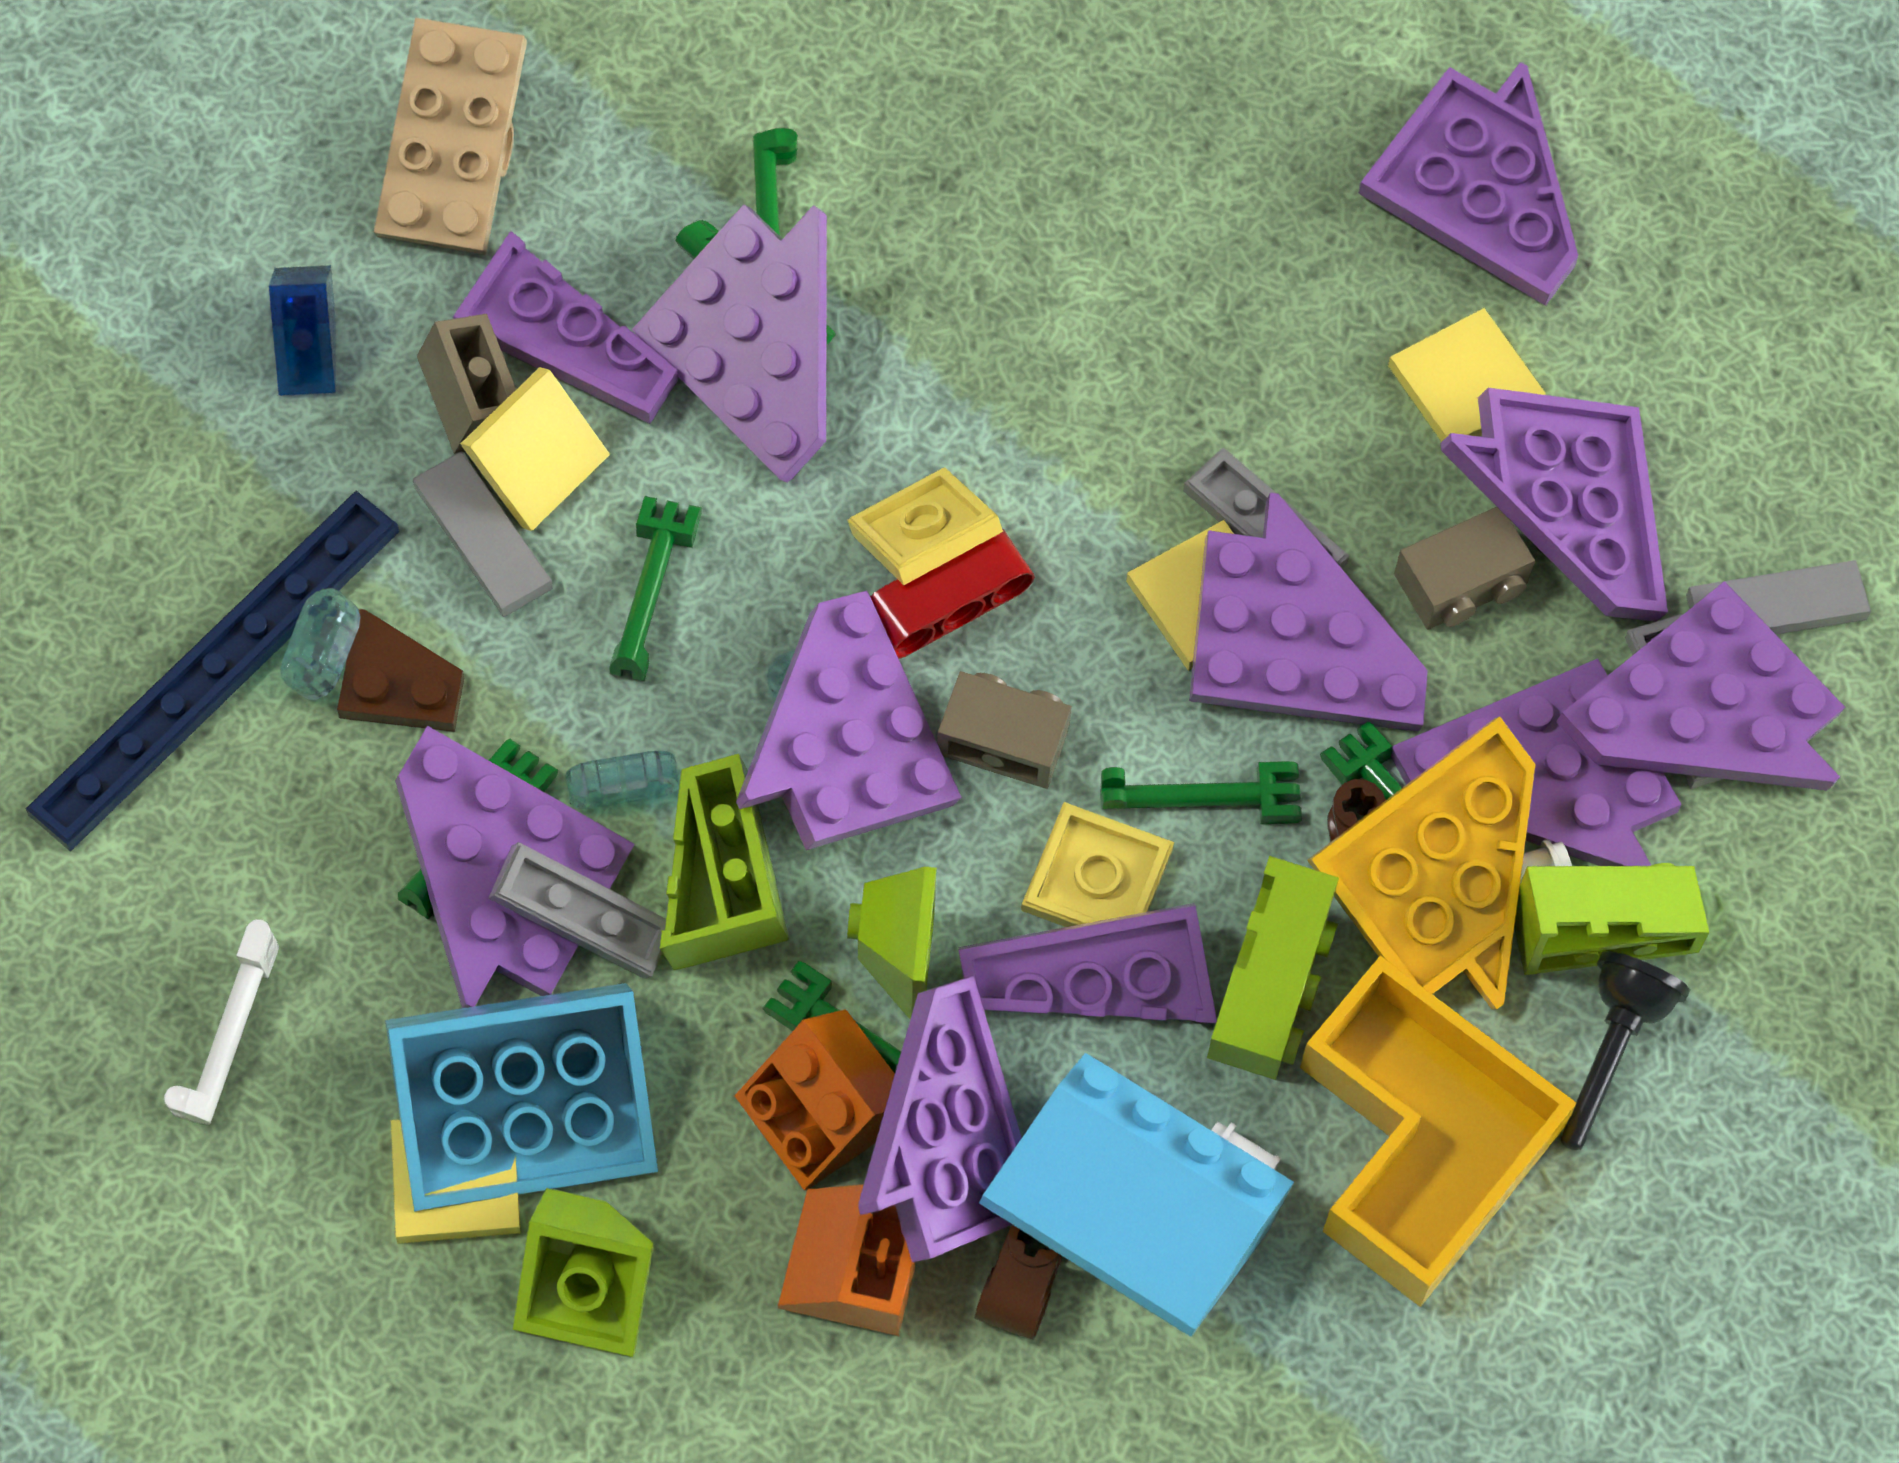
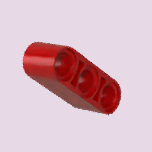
M1002 529L1003 532L917 579L905 585L896 579L870 596L898 659L904 658L1019 596L1029 588L1034 581V573L1004 529Z

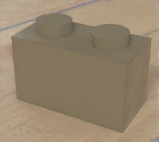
M487 313L434 322L417 354L419 364L454 454L460 451L466 452L460 443L516 390Z
M1494 507L1401 549L1394 575L1424 626L1429 630L1442 623H1445L1447 627L1459 625L1469 619L1476 612L1477 607L1494 599L1497 604H1503L1518 597L1527 588L1535 559L1511 520L1498 507Z
M960 671L938 730L937 744L943 757L1048 789L1069 731L1072 706L1063 703L1059 697L1046 691L1033 690L1029 693L1007 686L1002 679L992 674L976 673L972 675Z

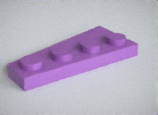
M512 231L509 232L453 316V319L487 313L501 351L536 368L549 369L556 378L649 424L678 381V371L673 365L626 326L620 327L603 313L601 305L589 295H581L562 279V273L547 260L541 261L527 250L525 242Z
M1195 903L958 947L963 978L974 976L984 1010L1073 1013L1082 1016L1105 1017V1015L1125 1016L1151 1020H1194L1202 1023L1217 1022Z

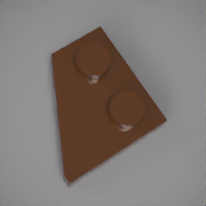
M356 609L337 707L339 718L417 728L429 726L434 730L455 732L464 685L463 670L367 610Z

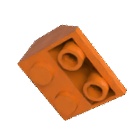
M844 1009L802 1020L734 1096L803 1190H807L876 1143L895 1073L849 1012Z
M864 1184L807 1189L778 1309L899 1336L917 1262H912L907 1243L901 1230L896 1206L892 1205L880 1211L860 1215L858 1203Z

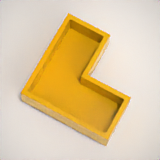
M1380 955L1307 1042L1300 1068L1389 1136L1331 1207L1322 1232L1421 1307L1565 1128L1576 1106V1102Z

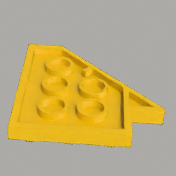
M1500 716L1491 720L1307 860L1314 870L1339 877L1334 897L1378 957L1381 955L1431 994H1434L1463 971L1492 1010L1500 1008L1505 1001L1536 765Z

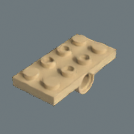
M415 18L374 227V233L377 237L486 255L500 180L507 173L512 153L514 136L512 117L527 44L524 35Z

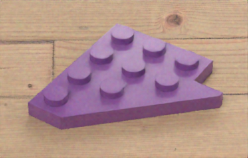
M743 204L632 329L641 340L673 365L678 371V377L781 481L786 483L793 479L826 442L827 215L813 205L782 239L752 208Z
M1487 388L1478 397L1482 437L1450 433L1440 443L1441 451L1605 616L1657 622L1668 613L1639 407Z
M1270 493L1266 500L1263 538L1208 531L1204 546L1189 696L1190 702L1361 725L1370 722L1376 727L1410 731L1421 730L1424 722L1428 670L1279 494Z
M1725 581L1569 706L1556 721L1597 765L1825 791L1830 789L1840 778L1828 763L1808 744V741L1837 718L1845 706Z
M867 590L818 603L809 613L736 800L739 809H743L782 797L806 850L953 806L962 798Z
M1598 658L1392 746L1391 758L1407 785L1491 720L1500 716L1536 764L1526 841L1541 846L1542 841L1547 839L1552 844L1561 841L1565 845L1569 856L1598 866H1650L1651 863L1633 832L1678 813L1682 805L1663 772L1597 765L1556 722L1563 711L1608 676Z
M427 726L396 778L395 783L426 882L462 1008L474 1007L477 1004L495 971L540 996L551 995L578 945L488 899L512 845L520 842L610 889L635 844Z

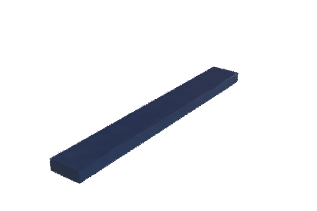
M356 490L25 808L28 816L71 852L399 533L398 524Z

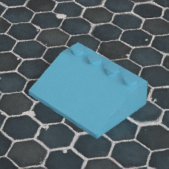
M626 983L385 1020L414 1211L499 1198L517 1192L518 1194L543 1191L546 1188L555 1189L658 1172L634 994ZM516 1156V1182L425 1195L426 1193L509 1170L512 1168Z
M1085 1053L1054 1090L982 1195L979 1204L1191 1337L1272 1227L1294 1182Z

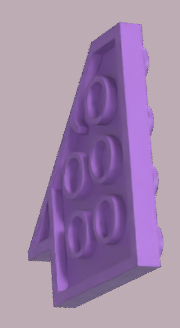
M1520 62L1496 94L1449 67L1363 178L1358 194L1546 306L1575 267L1578 252L1528 67Z
M974 976L918 993L858 1203L860 1215L880 1211L892 1205L896 1206L901 1230L905 1237L912 1262L933 1258L1012 1225L979 1204L982 1195L1022 1139Z

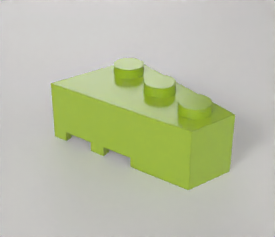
M739 753L681 769L673 834L675 850L672 875L668 876L666 892L669 898L665 930H662L660 950L673 970L692 967L789 940L759 806L757 804L739 809L736 802L748 772Z
M1269 856L1263 873L1261 889L1254 910L1251 911L1236 965H1234L1213 1031L1207 1058L1276 1080L1282 1062L1294 1064L1304 1030L1293 1027L1298 1010L1302 1008L1311 1011L1321 976L1310 973L1315 956L1317 954L1328 958L1338 923L1327 919L1339 877Z
M1658 863L1650 866H1527L1520 883L1514 928L1524 975L1598 966L1597 962L1602 951L1622 953L1640 960L1699 953L1709 934L1694 866H1675L1672 863Z

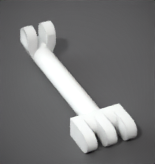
M254 920L246 927L236 955L241 965L196 1091L182 1086H172L164 1095L165 1104L171 1113L178 1118L207 1125L212 1121L262 977H269L279 950V945L269 925L263 920Z

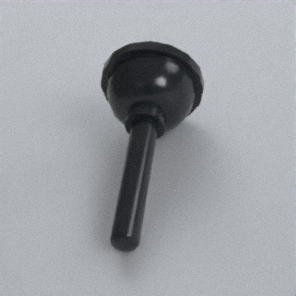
M1602 951L1597 962L1601 969L1598 979L1599 994L1604 1004L1610 1008L1605 1019L1609 1027L1578 1096L1576 1106L1560 1138L1562 1144L1572 1150H1581L1631 1035L1638 1036L1643 1023H1655L1663 1020L1673 1011L1677 1002H1685L1690 992V988L1674 975L1643 960L1622 953Z

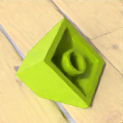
M924 866L866 882L863 888L862 904L850 903L847 938L858 939V960L909 1019H911L918 993L927 990L935 915L936 867Z
M546 1188L529 1221L513 1330L633 1357L637 1346L654 1243L607 1201Z

